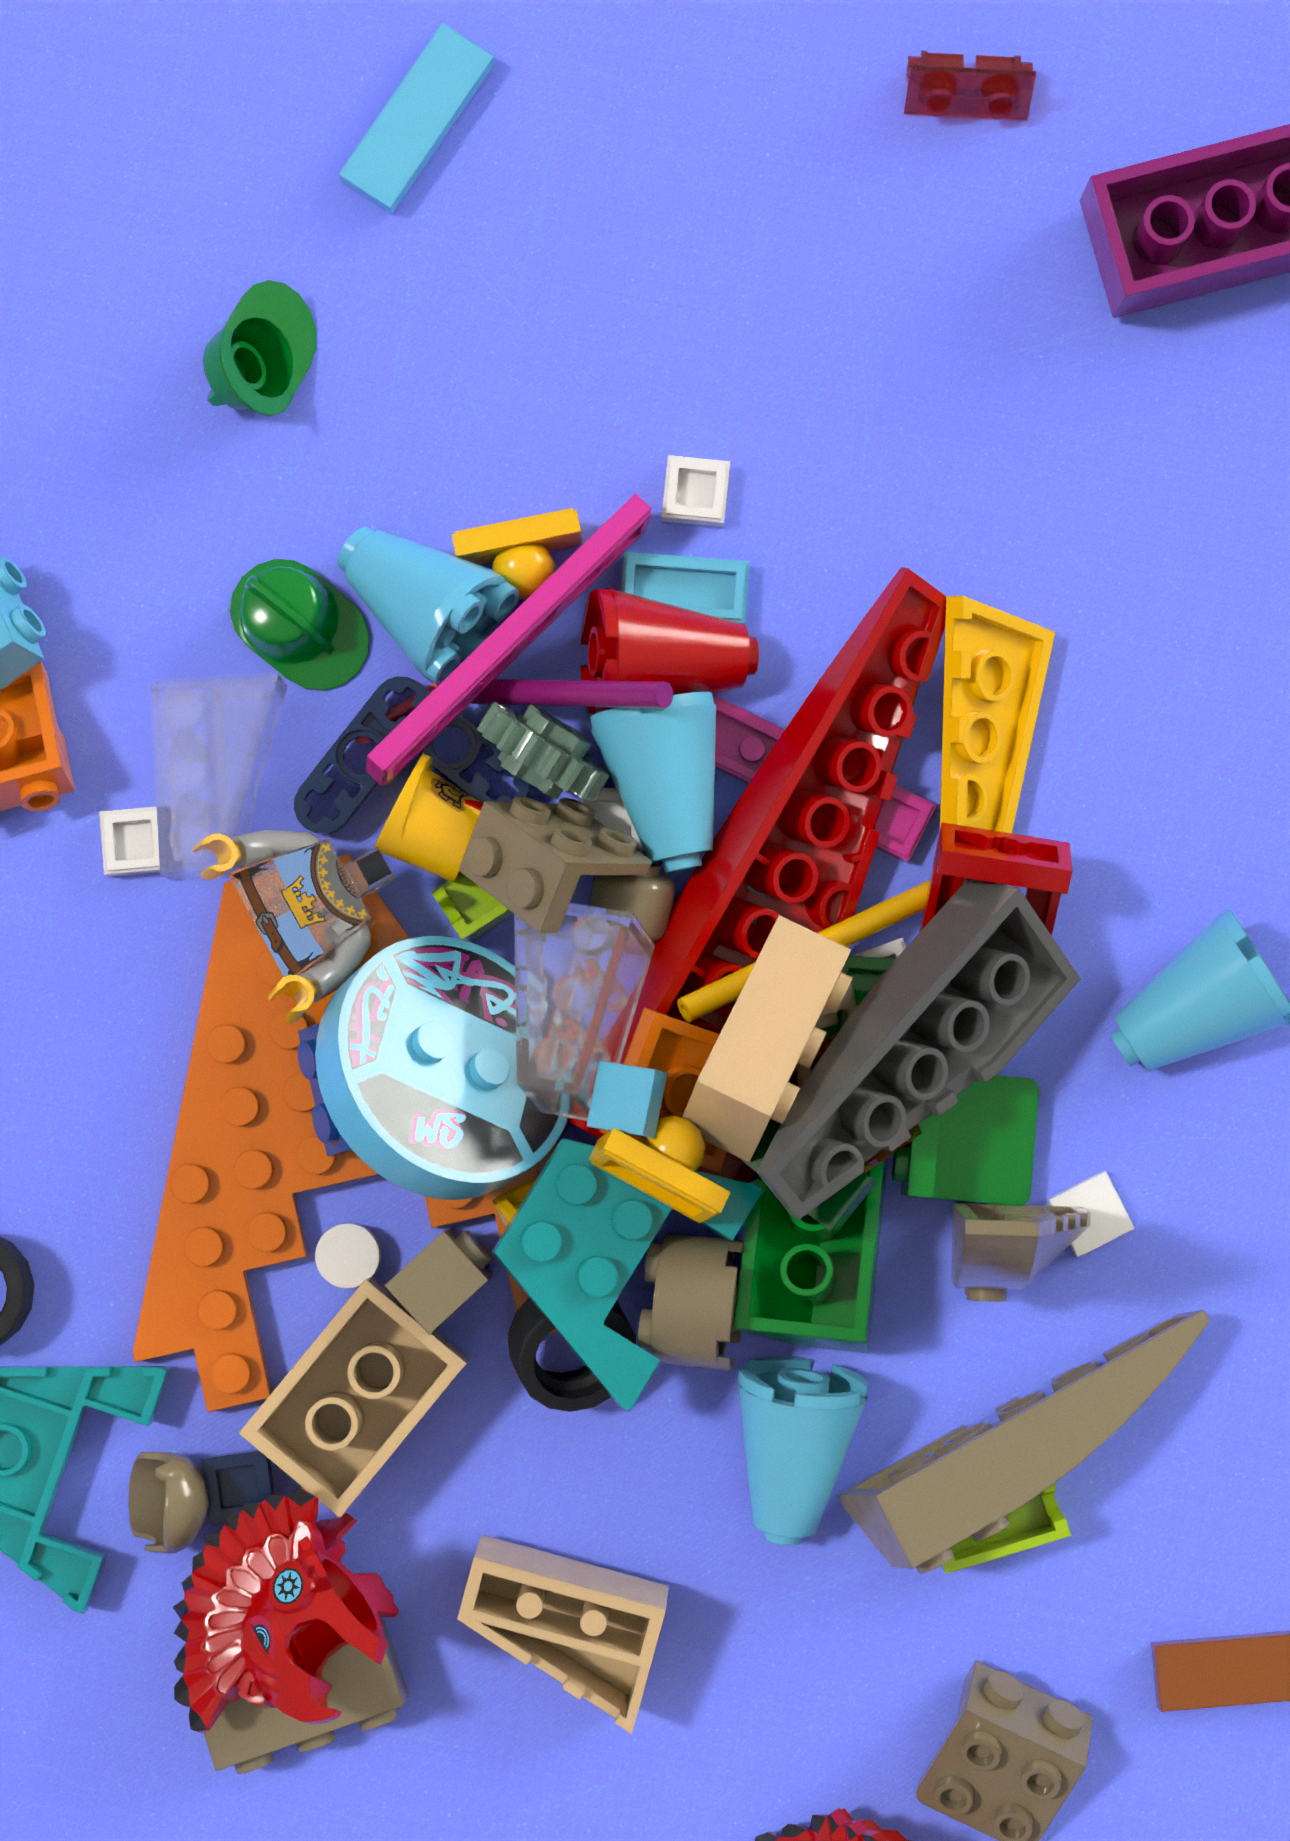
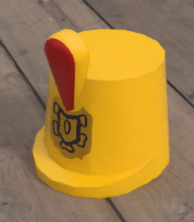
M423 753L404 785L373 850L377 851L379 849L385 855L454 882L460 872L459 867L483 802L477 801L432 772L433 759Z

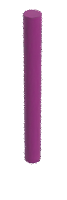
M495 679L471 704H492L496 701L501 705L532 704L539 706L667 708L673 700V689L668 682Z

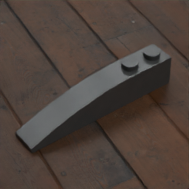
M967 879L887 968L849 1016L815 1065L756 1171L792 1217L801 1219L864 1172V1163L884 1149L892 1152L910 1139L909 1130L930 1114L938 1116L944 1114L958 1103L956 1095L978 1080L986 1083L1001 1072L1081 980L1019 888L999 883Z

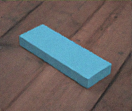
M442 23L339 172L340 181L392 215L495 65L494 56Z

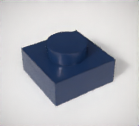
M258 1449L206 1456L201 1459L203 1478L209 1499L208 1515L210 1524L222 1523L225 1520V1516L240 1514L246 1502L261 1503L270 1494H275L271 1461Z

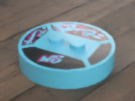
M444 936L415 937L397 942L374 955L341 984L324 1010L319 1024L315 1051L316 1072L324 1104L334 1125L349 1147L364 1163L391 1183L413 1193L435 1199L460 1200L480 1197L505 1186L543 1159L559 1139L567 1122L573 1096L572 1063L564 1033L548 1002L533 983L515 966L494 952L472 942Z

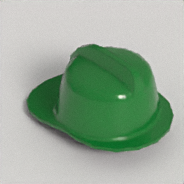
M267 280L252 285L242 295L224 327L212 337L205 347L203 366L205 376L211 388L207 397V401L211 405L220 406L226 404L231 408L243 411L252 410L254 413L269 417L285 411L310 368L317 348L315 323L309 307L299 293L285 283Z
M273 559L257 564L243 575L232 593L230 616L235 632L247 647L286 679L306 689L325 691L344 685L359 673L368 656L369 633L364 617L350 600L312 569L295 560Z

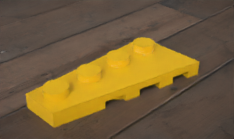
M946 596L940 828L943 822L1012 833L1055 632L965 596Z

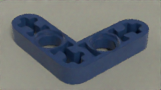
M401 676L387 679L376 689L297 791L294 797V811L297 820L304 828L316 834L324 835L338 832L349 822L378 785L368 773L356 774L349 770L344 761V751L350 742L358 738H368L378 745L406 718L401 716L396 722L387 718L391 710L389 704L385 701L387 695L393 692L396 695L402 696L407 690H410L416 694L412 702L413 707L416 708L431 691L419 682L409 677ZM459 714L447 727H457L468 735L470 750L467 756L459 762L446 763L435 755L433 741L418 756L421 757L423 753L433 759V768L477 801L483 803L484 801H494L487 795L491 786L487 779L476 772L472 783H468L460 777V774L475 763L482 746H485L494 753V755L484 761V764L501 774L505 771L500 766L502 762L497 759L501 751L496 748V744L485 739L482 736L483 733L479 732L477 727ZM334 764L346 780L360 785L362 788L354 798L343 788L334 801L335 807L340 810L338 817L332 821L323 816L315 823L308 817L313 807L306 800L313 791L324 795L330 790L336 781L324 776V774ZM514 777L513 785L519 790L515 797H527L530 784L518 777ZM501 795L494 802H513V799L506 795Z

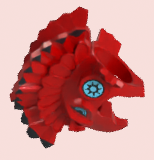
M298 1488L288 1496L270 1494L261 1503L246 1502L240 1514L225 1516L224 1526L220 1532L205 1535L204 1550L193 1557L192 1573L182 1582L184 1600L173 1606V1609L181 1619L174 1634L186 1642L174 1660L176 1669L183 1673V1676L174 1685V1700L190 1708L189 1723L191 1730L198 1733L210 1731L229 1702H237L241 1697L255 1707H276L282 1713L303 1723L320 1724L330 1722L339 1718L341 1711L327 1706V1695L332 1687L322 1677V1669L327 1659L343 1646L350 1644L374 1662L382 1664L388 1642L384 1636L379 1617L394 1618L399 1614V1609L394 1603L393 1594L385 1587L377 1573H352L345 1565L340 1563L345 1552V1541L341 1538L358 1520L345 1513L340 1518L335 1517L331 1520L325 1519L316 1522L319 1511V1499L306 1489Z

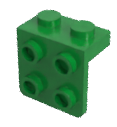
M995 1075L986 1083L977 1080L956 1095L958 1103L941 1116L930 1114L909 1130L911 1138L894 1150L892 1181L902 1182L901 1195L1012 1206L1024 1205L1028 1202L1031 1195L1039 1087L1034 1080L1022 1077Z

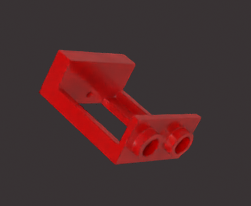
M942 822L920 931L963 885L964 878L1026 888L1025 898L1052 936L1061 893H1068L1073 871L1070 843Z

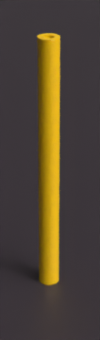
M930 879L818 932V934L848 947L924 910ZM755 963L679 998L677 1004L682 1017L690 1023L736 1001Z

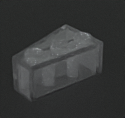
M570 903L558 933H538L514 914L517 1085L541 1113L587 1121L599 1061L620 1064L655 944L632 912Z

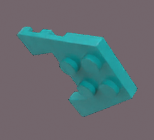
M561 1139L492 1250V1253L572 1347L571 1349L584 1365L595 1375L616 1404L630 1412L661 1360L605 1326L604 1320L672 1208L590 1164L591 1161L588 1158L594 1148L593 1145ZM696 1171L695 1173L731 1192L722 1212L702 1224L725 1239L733 1241L763 1189L754 1184Z
M0 1366V1551L18 1564L17 1568L34 1581H41L63 1598L62 1602L75 1612L84 1614L88 1611L107 1554L46 1534L44 1529L86 1407L88 1406L149 1426L153 1422L170 1368L164 1366Z

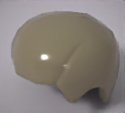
M141 1452L133 1462L129 1481L128 1501L130 1528L135 1537L151 1540L155 1543L145 1545L146 1551L167 1554L182 1551L191 1545L204 1525L209 1507L205 1481L199 1468L185 1455L172 1452Z

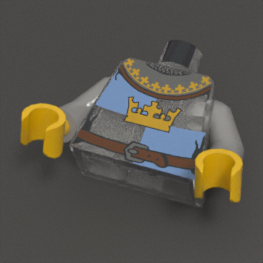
M262 830L231 838L218 833L207 836L192 848V852H198L201 849L211 850L218 858V865L208 867L200 873L201 877L205 880H213L232 867L237 869L228 875L283 975V978L268 995V1000L272 1001L276 996L286 994L291 996L297 1004L283 1019L290 1024L297 1022L312 1003H316L336 991L341 984L356 972L371 945L369 929L376 924L363 897L396 880L378 846L344 864L337 849L329 839L320 841L311 832Z

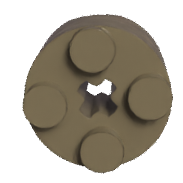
M668 1232L663 1244H650L646 1257L645 1281L654 1283L655 1288L652 1309L643 1308L641 1311L638 1328V1346L640 1348L651 1349V1354L660 1359L662 1364L733 1371L737 1358L724 1357L727 1342L740 1344L741 1331L734 1329L740 1270H738V1267H735V1254L743 1253L744 1241H731L725 1238Z

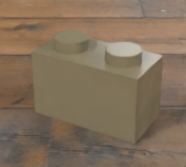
M451 1228L438 1235L384 1286L430 1335L494 1276L486 1267L494 1257L469 1230L462 1232L458 1236Z

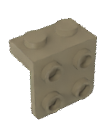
M517 796L513 799V802L484 801L459 871L538 933H558L581 875H647L652 861L635 848L637 842L634 838L619 830L607 828L594 818L595 811L585 803L570 798H561L558 803H540L531 798Z
M975 1660L964 1680L957 1719L921 1777L916 1797L922 1804L999 1841H1039L1086 1769L1093 1716L1079 1710L1066 1700L1056 1699L1019 1681L1007 1672L995 1670Z

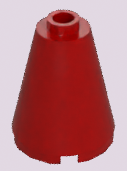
M611 588L591 590L588 595L581 629V645H588V665H580L581 680L663 681L671 685L673 695L692 692H712L713 694L743 687L747 675H755L759 662L758 641L756 637H749L744 624ZM586 707V710L589 714H596L615 707Z

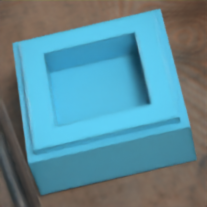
M599 1061L586 1126L606 1131L616 1128L625 1134L655 1139L667 1073L656 1069Z

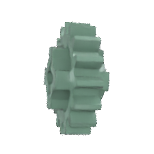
M494 701L477 727V730L483 733L482 736L496 744V748L501 751L497 758L502 762L500 766L515 777L526 781L552 798L558 799L563 790L567 792L570 790L584 800L587 798L594 802L610 777V773L604 769V766L590 758L591 755L586 753L591 746L586 741V736L535 705L530 704L525 714L522 712L519 714L505 704L503 706Z

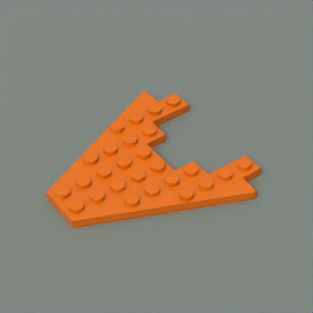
M346 854L338 856V869L342 868L339 870V875L345 874L341 877L342 880L346 877L343 881L344 883L348 880L344 886L351 884L347 889L353 888L351 893L356 892L354 896L360 897L367 909V918L360 925L362 928L368 926L371 934V945L359 964L358 970L386 947L410 939V937L372 884L369 886L353 858ZM278 870L252 876L257 892L268 912H273L275 918L290 911L280 892L286 889V886ZM240 879L224 882L133 1348L134 1362L194 1349L207 1412L267 1399L273 1392L247 1270L309 1256L295 1193L378 1175L354 1151L327 1156L325 1145L319 1140L313 1127L312 1112L315 1102L310 1081L303 1075L298 1062V1046L300 1044L298 1031L320 1023L324 1010L336 991L320 1001L312 1003L297 1022L290 1024L283 1020L297 1004L291 996L286 994H280L272 1001L268 1000V995L283 978V975L257 929L258 926L255 923L257 916ZM318 896L315 897L316 901L312 902L314 908L310 911H312V914L319 912L318 916H325L326 921L314 923L307 927L324 954L295 974L298 976L328 958L337 949L328 940L326 931L338 917L326 908ZM558 1142L554 1144L552 1149L538 1163L494 1192L480 1197L460 1200L435 1199L425 1196L431 1228L495 1214L499 1237H501L506 1227L499 1219L492 1200L504 1192L538 1176L557 1147ZM507 1271L517 1312L529 1297ZM554 1328L548 1334L558 1332V1330Z

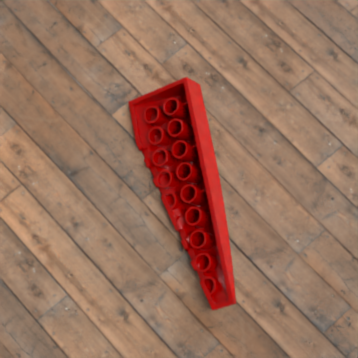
M901 567L826 669L713 840V851L704 854L702 858L703 866L696 867L673 905L663 937L659 941L652 942L573 1079V1096L567 1118L568 1122L598 1139L605 1135L599 1132L600 1129L586 1126L599 1061L624 1064L644 1007L687 1022L679 1011L677 1000L755 963L779 915L816 933L854 916L880 835L879 831L874 830L883 800H891L898 775L892 774L903 738L910 739L918 715L913 713L915 698L920 683L929 680L945 629L946 596L909 568ZM748 885H749L753 890H755V891H757V892H759V893H761V894L770 896V898H766V897H764V896H761V895H759V894H757V893H754V892L748 890ZM736 1001L690 1022V1024L720 1034ZM796 1067L788 1081L791 1084L797 1072ZM728 1152L720 1172L701 1166L696 1170L745 1183H750L756 1173L741 1159Z

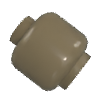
M658 862L651 864L647 875H594L588 917L590 928L597 935L608 939L609 950L628 954L645 953L646 943L659 941L667 929L674 902V883L670 877L661 873V864Z

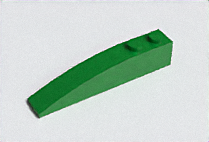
M848 956L841 972L853 977L850 984L853 987L857 1006L895 959ZM843 1009L837 1011L838 1024L820 1028L827 1033L811 1064V1072L847 1021ZM796 1072L792 1084L798 1087ZM883 1149L864 1163V1173L873 1179L876 1184L836 1235L827 1230L809 1214H806L801 1219L792 1217L762 1178L759 1176L756 1179L754 1185L763 1189V1192L746 1218L734 1322L735 1330L804 1347L860 1353L869 1352L889 1151Z

